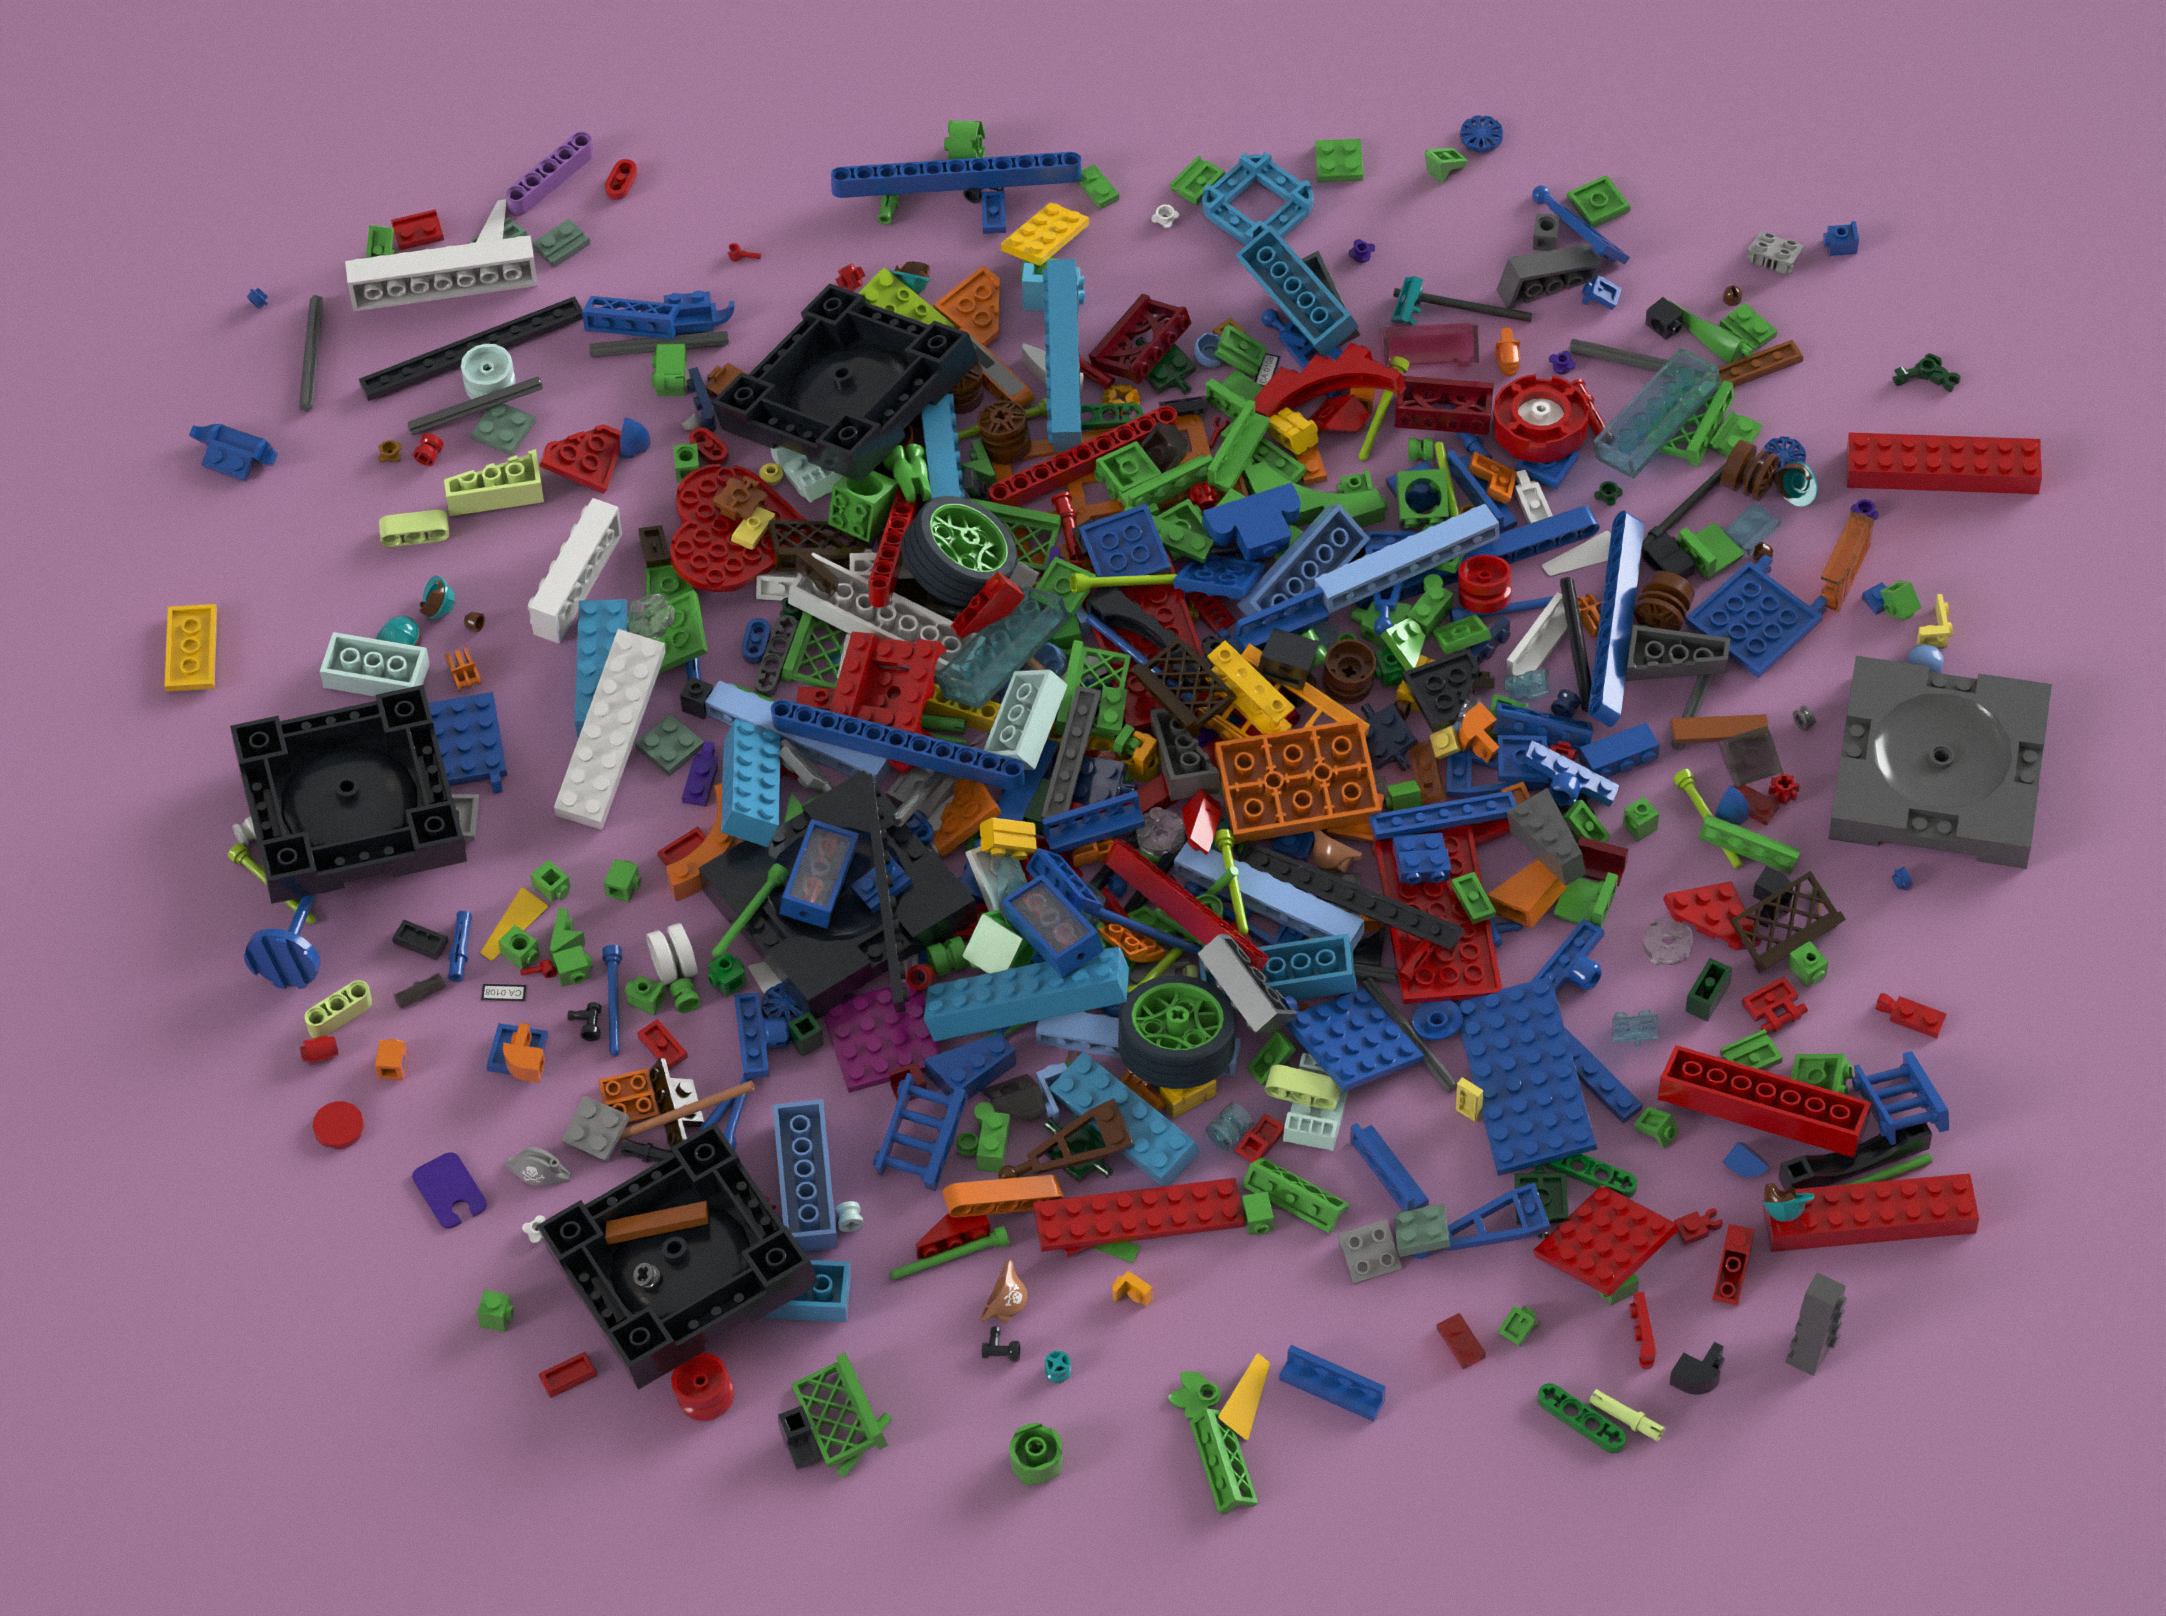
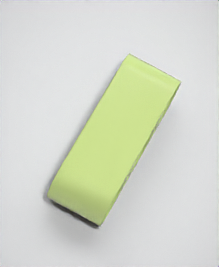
M429 510L384 516L379 520L380 542L386 547H397L444 541L449 537L448 514L443 510Z
M361 980L353 981L308 1009L305 1013V1022L309 1035L312 1038L329 1035L366 1012L372 1005L368 984Z
M1273 1065L1271 1067L1264 1089L1271 1097L1324 1110L1336 1108L1341 1092L1339 1086L1330 1076L1284 1065Z

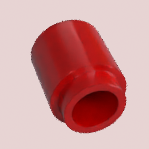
M928 964L914 965L907 972V982L916 990L927 989L928 986L934 985L936 981V971ZM922 972H923L924 975H925V980H924V981L921 979V973H922Z
M324 1035L304 1040V1046H300L302 1060L308 1061L309 1065L332 1060L334 1056L339 1055L334 1036L328 1037Z

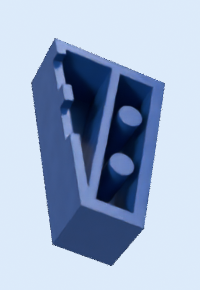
M1000 1033L924 1059L925 1073L945 1095L953 1094L955 1087L965 1089L968 1101L1016 1065V1050Z

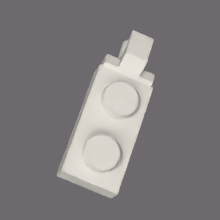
M1526 470L1516 472L1515 481L1517 485L1514 486L1515 494L1528 524L1553 516L1539 483L1535 482V480L1530 482Z

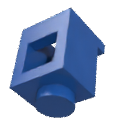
M1851 221V224L1827 227V233H1823L1824 247H1828L1829 256L1857 254L1859 235L1856 221Z

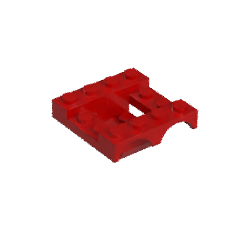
M852 631L829 711L923 735L921 731L923 708L926 702L934 697L933 678L935 665L939 656L943 653L946 654L947 649L940 641L918 639L917 642L877 638L872 633ZM875 664L909 668V671L878 668ZM901 690L899 697L891 699L893 691Z

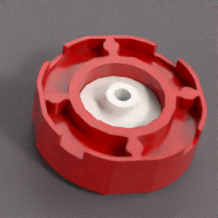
M1536 374L1526 375L1504 386L1496 395L1493 409V434L1497 443L1516 459L1537 463L1558 462L1583 445L1588 430V402L1585 395L1568 380L1553 375L1552 380L1536 379Z

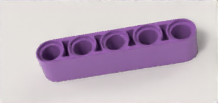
M583 131L575 133L509 187L506 191L509 212L515 216L525 214L586 164L594 154L591 135Z

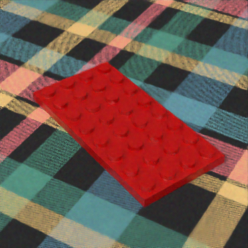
M1166 552V554L1168 556L1172 570L1166 571L1158 575L1176 574L1169 552ZM1093 569V570H1089V572H1091V573H1093V574L1096 575L1094 569ZM1174 584L1133 585L1119 588L1129 600L1137 602L1145 613L1154 616L1165 629L1173 631L1177 638L1180 637L1185 643L1189 644L1200 657H1205L1181 589L1174 588ZM1092 587L1087 597L1083 601L1086 612L1087 599L1101 587ZM1091 625L1100 650L1126 654ZM1111 628L1149 660L1161 652L1152 642L1136 633L1119 628ZM1130 658L1124 687L1127 690L1123 721L1125 725L1127 724L1135 728V732L1151 728L1150 710L1163 707L1138 682L1131 669L1138 663ZM1114 660L1109 665L1114 671H1117L1124 667V662ZM1158 664L1157 666L1164 671L1165 664ZM1115 679L1110 680L1112 688L1120 686ZM1198 693L1197 701H1206L1209 693ZM1196 708V709H1195V716H1196V717H1197V715H1198V709H1199V708Z
M1471 824L1411 834H1443L1445 849H1448L1451 873L1449 880L1440 883L1400 884L1392 843L1393 838L1375 841L1372 832L1383 895L1431 915L1442 916L1449 922L1459 925L1464 929L1454 952L1442 947L1433 950L1410 982L1406 983L1398 978L1403 1004L1465 1000L1498 993L1502 989L1490 921L1487 919L1472 925L1451 887L1452 879L1475 872L1483 887ZM1389 926L1396 970L1398 971L1421 942V939Z

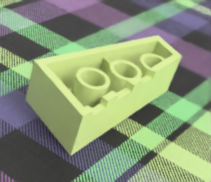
M536 449L528 451V455L520 458L517 455L510 457L508 462L496 466L494 463L486 465V468L478 472L471 470L444 479L449 516L544 502Z

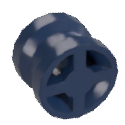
M1562 689L1557 695L1558 699L1554 700L1551 704V711L1555 715L1572 718L1574 709L1580 706L1581 700L1574 692Z

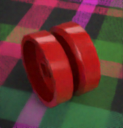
M1485 554L1465 559L1460 564L1458 570V599L1460 604L1467 610L1475 613L1486 614L1504 609L1510 603L1512 597V587L1510 585L1512 570L1509 563L1503 558Z
M701 1353L678 1366L673 1371L671 1377L672 1389L683 1413L691 1419L699 1421L713 1420L723 1415L731 1407L735 1397L734 1385L725 1364L717 1356Z

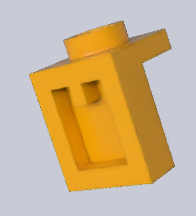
M1135 731L1133 737L1139 739L1141 744L1136 748L1132 757L1134 771L1144 775L1157 755V739H1154L1147 733Z
M1127 1271L1122 1277L1116 1278L1112 1284V1298L1115 1302H1118L1126 1292L1133 1301L1141 1302L1146 1306L1153 1300V1287L1130 1271Z

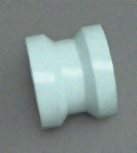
M848 1201L839 1204L835 1208L836 1217L839 1218L838 1227L840 1231L853 1232L864 1225L863 1217L859 1215L861 1211L859 1203Z

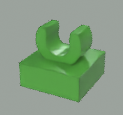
M1127 724L1124 726L1114 741L1112 755L1121 759L1126 751L1129 755L1133 756L1136 748L1141 744L1139 739L1133 737L1135 728Z

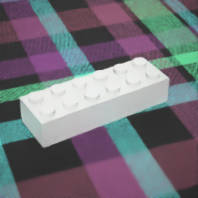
M592 498L589 505L583 508L578 524L573 525L568 541L562 544L557 560L552 561L547 577L541 580L536 596L531 597L528 603L531 617L530 624H532L534 635L560 644L578 613L579 600L586 599L622 536L620 514L617 506Z

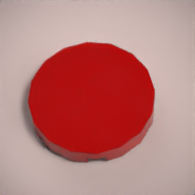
M335 1101L326 1104L318 1110L313 1120V1130L316 1139L323 1146L343 1149L352 1146L359 1140L364 1130V1121L361 1111L355 1105L344 1101Z

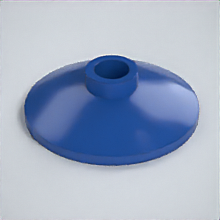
M1450 1000L1422 1003L1415 1010L1412 1017V1024L1416 1033L1428 1040H1443L1451 1037L1460 1029L1463 1021L1461 1009Z

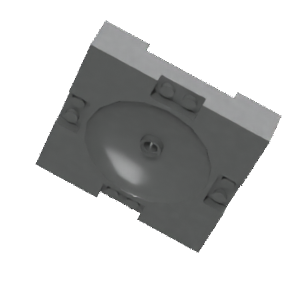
M1856 656L1828 839L1877 847L1880 841L1978 856L1977 862L2027 869L2032 845L2052 684L1979 673L1977 679L1928 672L1929 666Z

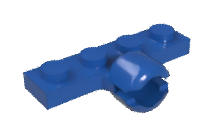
M1533 740L1528 745L1522 760L1523 763L1551 777L1552 782L1549 792L1556 805L1559 806L1573 805L1579 793H1583L1610 807L1619 788V785Z
M1583 919L1532 981L1551 976L1555 994L1567 982L1573 983L1584 990L1593 989L1602 975L1601 965L1587 956L1604 937V929Z
M759 992L735 994L734 1000L744 1079L770 1077L767 1050L790 1045L789 1022L785 1017L763 1018Z

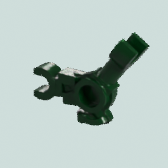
M1928 353L1914 368L1906 369L1899 367L1895 369L1894 372L1897 376H1894L1892 379L1896 386H1900L1910 378L1918 376L1920 379H1930V381L1938 386L1941 383L1945 390L1952 392L1955 385L1950 381L1959 384L1961 376L1954 372L1949 373L1947 369L1941 366L1942 360L1940 357Z

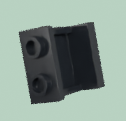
M1273 628L1261 655L1257 671L1266 680L1303 691L1311 665L1315 662L1320 642Z

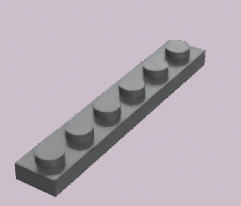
M1082 686L1076 687L1041 814V821L1044 818L1070 810L1100 700V690Z

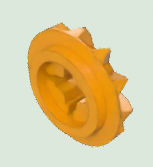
M1120 382L1119 385L1113 386L1111 384L1108 390H1104L1102 403H1136L1139 405L1140 396L1137 389H1133L1130 384L1126 386ZM1117 395L1125 397V402L1121 399L1117 400Z

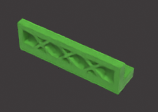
M1248 399L1208 467V486H1215V489L1226 493L1231 488L1233 489L1270 425V418L1255 413V401Z
M1200 455L1121 493L1120 501L1125 507L1129 505L1134 508L1146 503L1147 505L1153 503L1157 505L1192 488L1197 483L1208 480V467L1214 458L1211 455L1206 457Z
M1708 814L1698 836L1700 840L1789 874L1792 873L1800 854V850Z
M1264 1157L1250 1164L1242 1183L1243 1187L1254 1193L1268 1191L1270 1202L1329 1234L1334 1231L1339 1216L1348 1211L1350 1206L1344 1200Z
M1206 1408L1189 1422L1218 1513L1227 1514L1237 1505L1254 1507L1258 1504L1236 1433L1224 1422H1222L1224 1429L1218 1424L1217 1419H1219L1220 1410ZM1224 1441L1230 1446L1231 1451L1225 1447ZM1232 1465L1237 1468L1239 1475L1233 1470ZM1239 1487L1245 1492L1246 1497L1241 1496Z

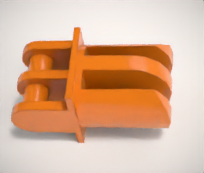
M1508 327L1501 330L1500 341L1496 342L1495 357H1497L1501 373L1510 377L1518 372L1521 358L1519 350L1520 340L1513 339V332Z
M1588 593L1584 598L1582 596L1578 597L1577 601L1581 624L1591 639L1598 636L1601 609L1599 607L1602 602H1597L1594 596Z
M467 647L463 648L466 664L460 651H454L457 668H455L450 653L445 654V659L458 692H461V689L466 687L470 689L475 684L482 685L475 662L472 661Z
M1115 837L1071 849L1074 867L1098 861L1104 865L1103 861L1114 844Z

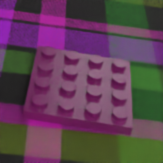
M908 982L902 983L903 987L908 988L909 1002H905V1012L896 1013L890 986L853 996L854 998L842 1005L839 1004L824 1015L848 1093L889 1082L890 1071L915 1062L918 1063L921 1072L924 1073V1059L942 1053L939 1041H933L924 1021L926 1002L922 990L913 989Z

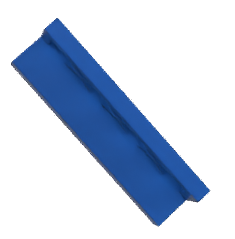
M591 296L582 310L585 331L673 340L676 335L674 320L680 308L679 304ZM594 305H604L599 308L594 307ZM642 309L647 310V311H644V312H638L639 310H642ZM662 312H670L669 315H668V314H659V313H662Z
M1454 450L1447 452L1451 476L1472 504L1476 507L1486 504L1499 522L1500 534L1516 527L1518 520L1506 504L1493 500L1486 493L1489 482L1483 478L1475 477L1468 470L1470 457L1467 454L1458 457Z
M1319 586L1237 620L1233 637L1241 650L1244 652L1249 643L1257 649L1264 648L1273 628L1297 634L1328 621L1330 615L1321 603L1324 593L1323 589Z
M1496 702L1495 718L1497 720L1492 728L1493 734L1547 736V745L1551 746L1553 744L1558 746L1559 740L1571 743L1570 749H1574L1576 752H1580V747L1591 743L1593 735L1591 722Z
M1137 791L1042 819L1045 841L1049 851L1055 854L1146 827L1145 819L1140 810ZM1133 802V804L1122 807L1124 803ZM1108 809L1106 812L1098 814L1101 810ZM1084 816L1081 820L1074 821L1076 818ZM1060 823L1058 827L1049 829V826Z
M1040 848L1036 849L1025 868L1034 879L1043 874L1079 912H1081L1083 907L1100 911L1103 904L1061 855Z
M1358 1123L1352 1125L1350 1142L1402 1211L1419 1209L1429 1205L1427 1196L1371 1124L1363 1130Z
M1290 1345L1287 1352V1362L1279 1375L1280 1381L1374 1422L1385 1402L1386 1386Z

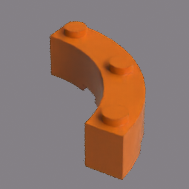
M723 783L714 785L717 814L709 835L691 854L666 866L668 883L675 901L682 900L701 891L702 885L698 868L741 842L740 838L721 832Z

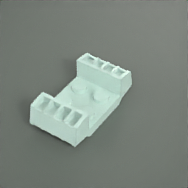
M779 445L774 449L770 448L772 458L782 467L784 476L799 494L810 503L829 492L831 493L833 485L843 477L840 474L808 463L806 456Z
M1302 1054L1299 1069L1329 1076L1310 1054ZM1341 1090L1336 1108L1333 1110H1324L1293 1102L1291 1111L1287 1114L1283 1142L1334 1151L1348 1091L1343 1092Z

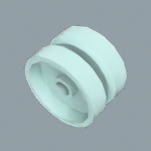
M482 344L467 351L462 358L461 371L466 394L471 399L516 384L513 362L505 348L496 344Z

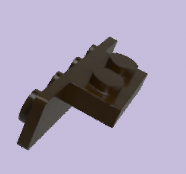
M659 1058L651 1067L649 1075L650 1080L653 1082L655 1099L658 1102L661 1115L698 1101L693 1079L670 1078L665 1058ZM701 1111L664 1124L667 1143L670 1145V1149L687 1139L684 1126L700 1127L704 1123Z

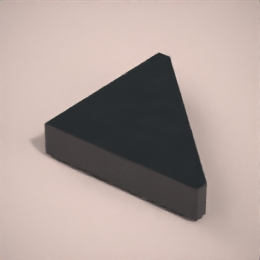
M1381 927L1380 931L1368 939H1363L1356 945L1353 950L1354 964L1381 966L1385 928Z

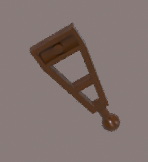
M1113 1098L1085 1112L1027 1154L1028 1161L1015 1167L1012 1165L1003 1166L998 1173L999 1179L1019 1178L1020 1175L1031 1170L1038 1175L1110 1157L1135 1146L1117 1101ZM1095 1119L1106 1147L1072 1155L1066 1139ZM1059 1144L1064 1158L1040 1164L1039 1158Z

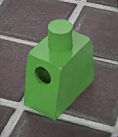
M1372 600L1368 610L1355 606L1351 620L1361 623V637L1382 649L1388 648L1382 637L1374 631V623L1380 615V611H1375L1374 600ZM1398 602L1395 611L1389 612V619L1392 621L1393 626L1406 620V615L1412 609V605Z

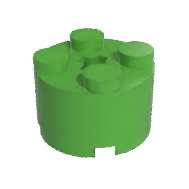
M949 120V137L944 139V150L949 151L948 160L985 157V146H982V139H985L983 122Z
M1029 1423L1017 1429L1009 1445L1010 1464L1013 1473L1025 1485L1029 1486L1047 1483L1058 1476L1062 1470L1063 1452L1062 1441L1057 1431L1051 1427L1042 1426L1041 1423Z

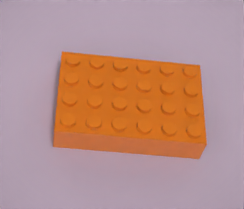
M1361 718L1215 742L1214 754L1217 769L1220 772L1219 779L1229 828L1234 836V844L1245 843L1247 840L1251 842L1369 822V815L1381 812Z

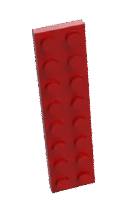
M1236 1178L1033 1202V1212L1041 1252L1241 1228L1245 1225Z

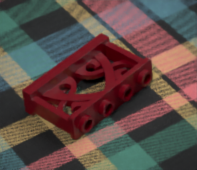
M1141 294L1088 355L1091 363L1106 373L1140 384L1191 325L1187 308L1150 299L1149 295ZM1152 328L1153 339L1151 342L1132 348L1131 340L1136 335L1143 334ZM1126 360L1130 361V366L1125 365Z
M1403 376L1406 389L1401 395L1397 394L1394 424L1396 428L1489 434L1494 383ZM1436 403L1452 404L1457 408L1453 410L1435 409L1431 405Z

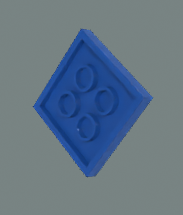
M1147 503L1079 527L1081 537L1097 577L1158 575L1172 570Z
M1209 554L1204 564L1191 559L1174 578V588L1182 589L1184 592H1204L1208 596L1223 595L1234 600L1243 599L1266 572V562L1246 561L1245 559Z

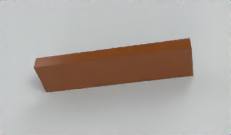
M1792 339L1752 354L1749 358L1744 357L1709 370L1708 376L1712 383L1722 385L1723 381L1733 383V387L1803 362L1804 356Z
M1766 714L1672 718L1670 721L1674 744L1769 740L1771 736Z
M707 1201L607 1221L605 1238L608 1244H614L708 1224L709 1207Z

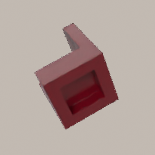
M917 1062L889 1072L890 1086L897 1101L900 1096L897 1093L900 1081L905 1080L907 1073L913 1075L915 1080L914 1086L927 1089L926 1081ZM910 1096L909 1101L917 1099L918 1097Z

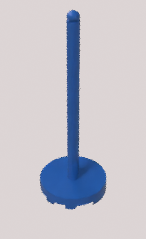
M316 895L301 898L288 931L273 928L263 929L251 936L244 953V960L249 970L255 976L259 973L266 979L273 981L275 987L283 989L286 986H297L298 989H303L316 978L321 965L320 956L307 940L299 936Z

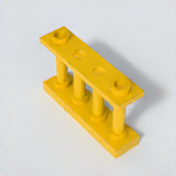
M1226 640L1207 656L1215 665L1211 670L1236 694L1237 699L1231 704L1262 734L1291 730L1292 725L1285 717L1295 707ZM1205 678L1211 684L1212 678ZM1220 692L1224 697L1227 696L1225 692Z

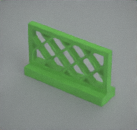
M1681 375L1644 443L1645 449L1688 459L1689 465L1699 467L1709 448V442L1719 429L1735 398L1733 383L1723 381L1722 385ZM1684 384L1694 387V390L1683 393L1681 389ZM1709 390L1716 392L1714 396L1706 399L1702 394ZM1696 395L1700 397L1701 401L1689 405L1688 398ZM1683 401L1685 407L1674 411L1672 408L1673 404ZM1705 406V413L1698 416L1694 414L1693 410ZM1689 412L1692 418L1680 422L1677 416ZM1674 418L1677 424L1665 428L1663 425L1664 421ZM1696 424L1697 429L1695 431L1686 433L1685 427ZM1680 429L1683 435L1671 439L1669 433ZM1661 436H1665L1667 439L1666 442L1661 444L1654 443V440ZM1684 441L1688 443L1686 450L1675 447L1676 444Z
M967 498L985 507L1005 525L1015 541L1016 548L1019 547L1024 555L1018 558L1017 562L1019 561L1035 571L1045 573L1048 568L1050 548L1055 547L1058 533L1060 534L1061 532L1060 515ZM1020 527L1026 528L1030 534L1018 540L1013 532ZM1042 532L1052 533L1051 539L1042 545L1036 538ZM1033 538L1038 547L1026 553L1022 544ZM1042 552L1045 556L1044 564H1034L1030 558Z
M803 611L783 667L781 681L790 683L791 679L818 688H836L838 682L837 670L840 663L833 665L829 656L836 653L842 656L844 645H840L836 637L847 634V632L841 629L832 632L828 626L829 623ZM823 626L827 635L817 638L813 630ZM831 639L836 648L825 652L821 643ZM816 645L821 654L810 658L806 650ZM824 659L829 667L818 671L814 662ZM807 665L814 672L808 676L798 673L800 668ZM832 672L836 678L835 684L824 681L822 676Z
M1074 640L1065 683L1068 686L1059 707L1055 734H1064L1076 687H1086L1081 679L1090 674L1096 682L1086 688L1096 689L1100 686L1102 690L1103 686L1107 687L1105 683L1115 679L1120 685L1118 688L1124 689L1131 655L1084 647L1082 641ZM1086 655L1097 657L1100 662L1091 667L1085 660ZM1114 660L1124 662V667L1114 671L1109 663ZM1105 667L1110 675L1100 679L1095 671ZM1101 697L1097 707L1098 710H1100ZM1096 717L1090 736L1114 740L1115 735L1096 732V724L1098 723V717Z
M846 1352L836 1356L837 1362L791 1383L800 1405L804 1407L813 1435L828 1468L875 1446L879 1450L888 1446ZM838 1372L839 1377L835 1385L824 1383L828 1375ZM807 1385L816 1386L812 1396L801 1394L800 1389ZM821 1388L832 1390L828 1401L817 1398ZM838 1392L848 1395L844 1405L833 1403ZM814 1404L825 1406L820 1417L810 1414ZM830 1408L841 1410L837 1421L826 1419ZM847 1412L857 1415L853 1426L842 1423ZM823 1424L834 1426L829 1437L819 1434ZM840 1428L850 1431L846 1442L835 1439ZM856 1433L864 1434L868 1439L859 1445L852 1443ZM832 1444L843 1447L840 1454L832 1458L829 1457L828 1452Z

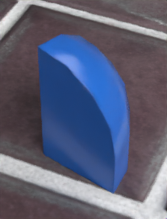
M625 417L620 438L621 458H634V454L647 451L651 444L650 435L642 424Z
M1730 785L1718 805L1715 817L1740 825L1749 818V804L1746 798Z
M1737 1142L1722 1162L1732 1171L1744 1177L1761 1175L1770 1167L1758 1153L1744 1142Z

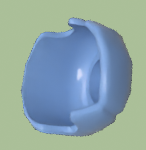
M1205 333L1197 338L1194 344V356L1202 366L1215 368L1225 362L1214 355L1218 348L1219 335Z
M1041 643L1033 650L1035 659L1047 670H1051L1058 677L1065 673L1068 661L1062 649L1051 643Z
M1919 644L1910 649L1907 663L1929 666L1928 672L1942 674L1944 659L1937 647L1929 644Z

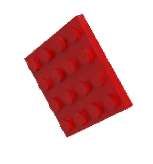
M1601 1185L1569 1216L1568 1220L1563 1221L1533 1251L1536 1258L1610 1297L1679 1230L1675 1222Z

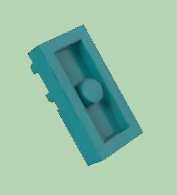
M1417 276L1405 277L1390 321L1396 324H1417V321L1412 319L1411 313H1421V309L1414 306V303L1422 293L1421 286L1424 279Z

